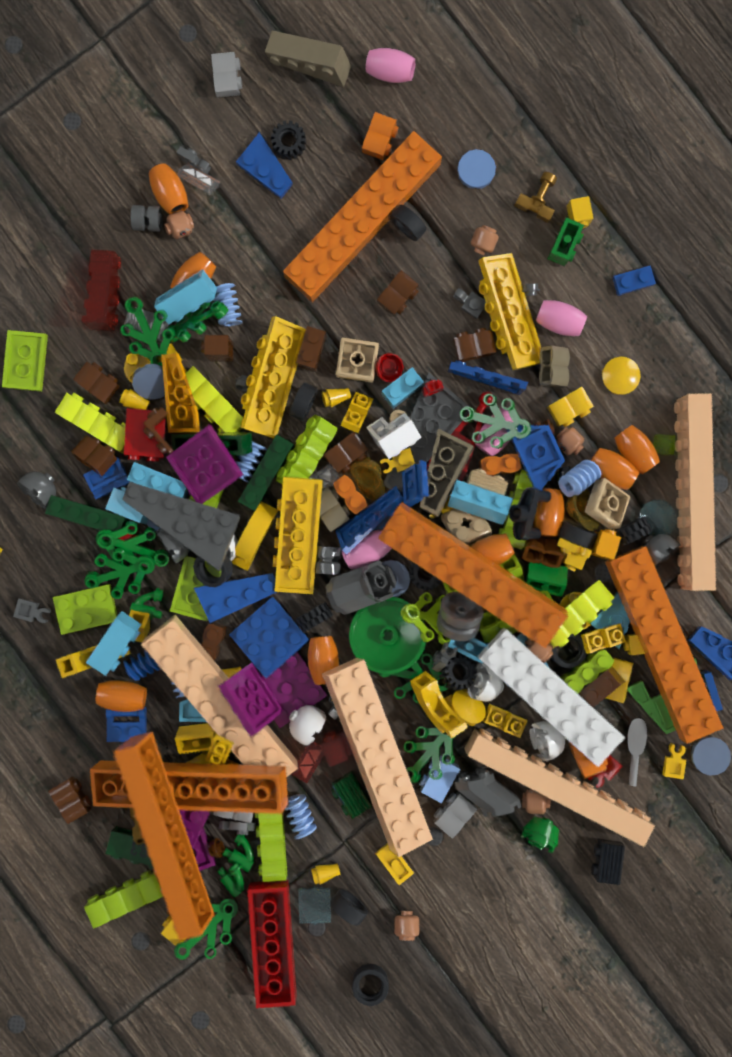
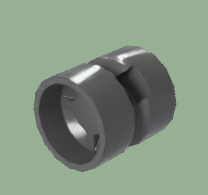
M132 205L131 226L133 231H145L148 228L149 231L161 232L163 225L161 206H148V208H145L144 205Z
M317 546L316 557L319 561L316 562L315 573L340 575L341 564L338 560L341 559L342 549L339 547Z

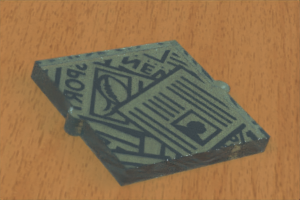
M313 886V888H299V923H313L314 925L317 923H331L330 888H316V886Z

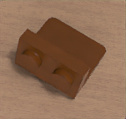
M155 408L147 415L148 420L144 422L145 428L143 431L150 439L154 438L158 442L156 446L163 454L167 453L170 455L173 450L154 429L156 425L167 417L168 413L163 408L160 410Z

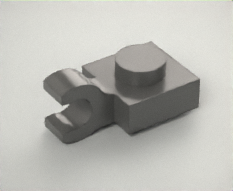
M458 288L453 295L454 299L463 303L461 310L475 319L478 318L485 307L486 301L474 292H471L468 296L463 290Z
M444 643L440 651L437 650L433 655L432 661L434 663L432 669L436 672L442 670L448 664L449 659L456 656V647L451 649L448 647L449 643Z

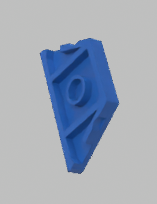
M523 425L518 427V432L523 431ZM531 425V432L526 438L519 439L514 437L511 441L532 486L542 490L565 460L549 425Z

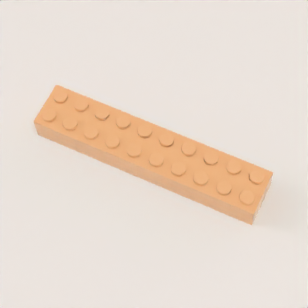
M687 394L677 399V402L674 404V412L677 414V421L674 425L675 432L677 433L675 451L678 452V459L675 462V468L678 471L676 489L679 496L676 499V507L679 509V517H677L676 524L677 528H679L677 541L681 544L679 546L680 555L677 557V564L680 567L678 585L683 590H716L712 394Z
M176 615L144 639L141 645L219 736L234 742L231 751L243 765L286 766V777L298 769L297 759L268 725L252 737L245 731L242 723L218 687L229 678Z
M355 658L322 673L391 852L400 857L431 841V833L365 661Z
M474 728L464 748L469 757L645 847L655 827L650 821L651 818L645 815V812L636 807L633 810L626 802L620 799L616 801L609 793L603 790L598 792L593 785L586 781L581 783L576 779L577 777L568 772L563 774L558 767L551 763L547 766L539 757L533 754L531 757L528 756L525 750L518 746L512 748L506 740L497 737V739L493 738L490 735L491 733L483 728H480V730Z

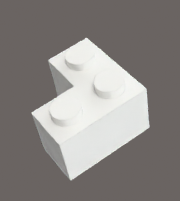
M405 413L390 423H387L381 417L366 427L375 443L388 459L397 456L402 450L414 445L421 438L412 420Z

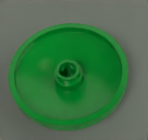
M391 597L382 602L359 609L355 614L349 632L350 645L355 657L363 659L369 670L380 674H397L412 667L423 654L426 642L421 639V632L413 623L405 622L401 616L402 608L410 604L409 602L397 597Z

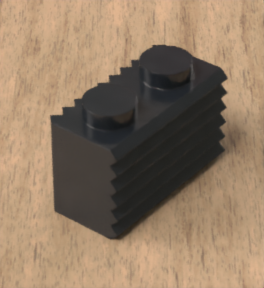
M598 839V844L594 846L596 862L591 867V874L594 875L597 882L620 885L625 845L622 842Z

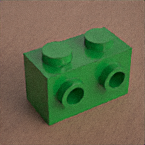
M566 217L547 259L564 267L568 261L572 262L576 253L574 247L576 244H580L584 235L581 233L584 225Z
M529 562L525 572V583L539 592L548 591L551 595L562 597L567 586L568 567L552 568L542 563Z

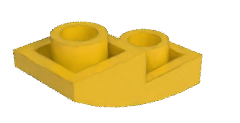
M356 392L341 426L359 433L373 398Z
M621 623L581 635L586 653H593L626 642Z
M614 658L612 667L625 682L606 698L624 703L628 683L631 679L633 663Z
M489 703L485 718L482 721L520 738L528 720Z
M216 734L205 761L212 764H225L234 742Z

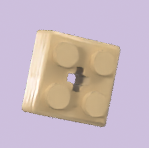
M341 338L336 377L374 382L379 343ZM356 356H360V360H363L358 365L355 364V361H352V359H356Z
M481 469L472 470L465 482L501 495H505L508 482L503 477L487 475Z
M606 478L598 479L594 483L585 513L610 530L620 529L630 495Z
M452 509L441 515V520L447 531L467 545H471L492 534V530L484 518L457 509ZM464 521L470 522L469 528H466V526L462 527Z

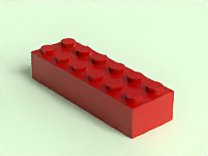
M289 880L250 882L248 887L256 1008L295 1006L297 991Z

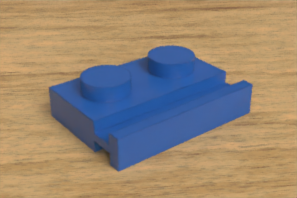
M119 458L103 476L98 475L93 470L83 474L91 492L94 494L95 500L112 493L113 488L120 489L131 482L127 480V473Z
M422 460L419 461V464H413L402 472L403 501L409 507L423 500L424 496H429L427 462Z

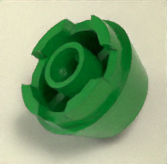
M534 816L522 828L521 838H529L528 843L542 850L546 847L549 849V853H553L555 847H558L559 828L553 825V821L548 818Z

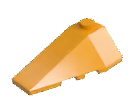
M179 353L163 354L161 356L166 412L168 413V433L200 432L198 410Z

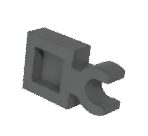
M180 146L177 151L179 159L193 168H198L203 173L208 174L211 169L209 163L199 159L194 150L190 148L185 149Z
M19 598L13 617L29 622H34L35 618H37L39 622L46 623L48 620L42 617V613H51V610L49 608L38 609L39 603Z
M220 821L219 829L237 830L236 834L248 835V831H256V823Z

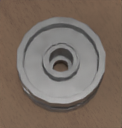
M460 592L448 593L441 602L437 627L444 636L451 640L468 641L478 634L484 608Z

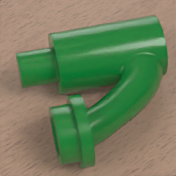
M157 587L155 591L141 595L131 604L130 611L135 610L149 613L150 620L154 618L161 619L162 611H157L156 607L144 605L143 603L150 599H153L154 602L161 601L163 590Z
M238 834L234 842L237 843V846L241 843L246 855L235 849L232 852L226 848L223 856L229 859L228 862L231 864L235 862L241 864L242 867L240 869L248 873L254 863V853L245 835Z
M237 862L228 871L223 866L217 870L221 877L219 880L233 898L237 897L244 890V881L240 871L242 865Z

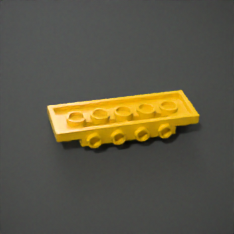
M512 253L482 257L478 261L484 279L479 281V292L484 295L486 301L485 311L490 314L492 320L490 327L496 333L497 348L501 350L502 354L507 353L512 370L539 365L541 345L525 293L522 292L523 287Z
M272 316L267 335H263L257 342L258 354L251 363L252 367H254L253 372L246 380L248 389L247 393H244L241 398L242 409L245 410L240 428L272 439L275 438L276 434L278 435L297 368L296 361L305 335V328Z
M283 476L282 499L277 501V510L281 511L280 518H276L275 528L279 530V537H275L274 548H278L277 556L273 555V567H276L275 592L313 594L322 479Z

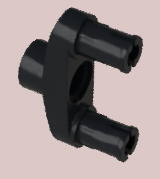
M528 487L523 491L518 504L510 507L508 514L510 520L513 521V535L515 539L526 541L528 539L538 540L541 537V531L537 528H532L538 502L550 501L551 493L549 491Z

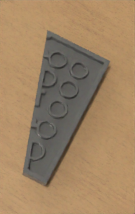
M428 373L425 383L437 380L432 374ZM443 385V391L428 397H424L421 390L410 419L421 438L414 445L408 446L405 449H411L415 464H419L420 460L428 462L432 457L438 429L451 435L463 421L460 418V411L468 405L445 385ZM469 411L464 413L465 417L469 414ZM393 468L387 474L383 485L389 490L397 486L402 492L403 471L397 473L396 468Z
M129 482L122 499L125 503L220 572L239 522V515Z

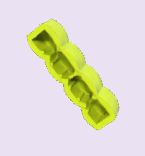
M194 366L191 367L185 374L197 409L200 410L202 408L206 412L204 416L212 424L216 422L220 426L217 429L219 432H239L242 429L240 427L243 417Z
M73 392L72 395L66 393L55 413L112 448L124 453L126 424L124 422L121 425L115 422L116 417L107 412L105 415L98 412L100 408L91 402L88 405L83 403L84 398Z
M600 580L592 584L565 607L568 610V618L550 641L553 648L557 646L563 647L569 642L567 638L572 633L575 636L584 629L582 625L585 622L590 624L598 617L597 612L601 609L605 611L613 605L611 601L614 599V596Z

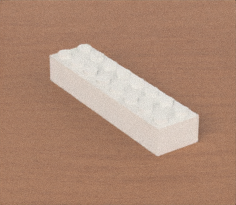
M502 628L477 656L597 767L625 738L507 629Z

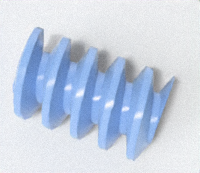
M227 283L217 286L216 296L213 299L214 302H223L228 307L227 314L218 319L219 325L236 326L242 324L241 320H236L237 317L241 316V313H235L239 306L233 305V303L238 301V298H232V295L237 292L230 290L235 284Z
M252 441L253 452L236 456L240 462H235L244 474L240 479L249 483L246 478H252L253 476L250 470L256 471L257 468L254 464H260L257 457H264L261 450L267 451L268 449Z
M583 460L559 479V487L568 497L579 495L601 477V470L593 461Z
M304 794L288 797V805L285 810H291L287 817L294 818L289 824H296L292 832H299L294 837L295 839H301L310 835L317 827L315 823H312L314 818L310 816L311 810L307 809L309 804L305 801L306 796Z

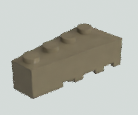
M272 31L265 49V53L272 64L276 66L281 65L341 87L345 86L351 69V64L341 45Z
M438 429L427 475L429 496H424L423 500H421V510L437 518L439 517L454 488L456 480L459 479L473 452V445Z

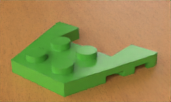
M641 680L628 686V693L665 734L676 730L661 694L650 698Z

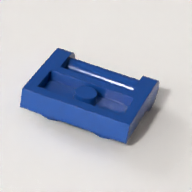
M146 707L143 710L134 712H116L106 709L107 742H126L130 737L147 733ZM114 716H139V721H114Z

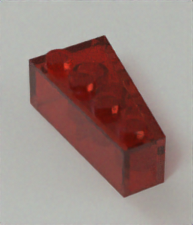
M91 250L88 271L91 280H88L86 285L89 299L84 300V308H86L87 315H82V322L91 330L115 331V326L118 324L116 307L119 306L117 288L120 287L118 269L121 268V258L115 251Z

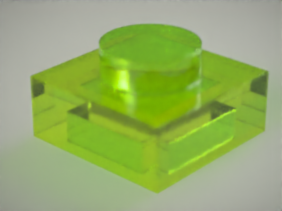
M654 435V447L657 454L674 455L675 435Z

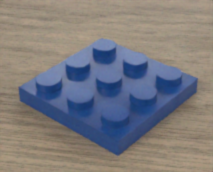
M271 597L229 634L266 679L310 641L274 597Z

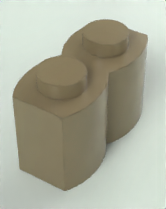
M552 345L541 348V369L539 373L541 386L556 388L568 386V365L570 360L568 348Z
M326 488L321 494L320 517L329 531L333 532L350 520L348 516L351 513L345 505L341 507L337 501L340 497L335 489L330 490Z

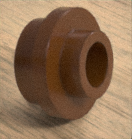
M214 838L209 842V854L211 857H222L225 846L219 838Z

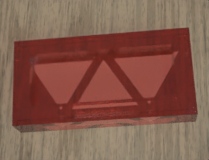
M312 741L306 746L297 762L298 769L291 774L308 783L327 749Z

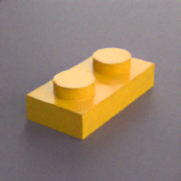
M388 843L375 852L398 885H401L414 874L402 856L398 857L391 852Z

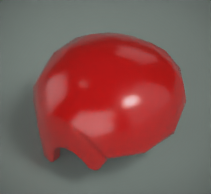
M386 353L377 359L375 371L382 381L392 383L402 376L404 366L402 359L398 355Z

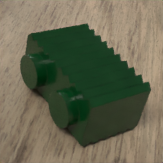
M353 771L332 782L333 788L331 792L336 799L340 798L343 803L341 808L346 816L350 815L354 819L372 807V802Z

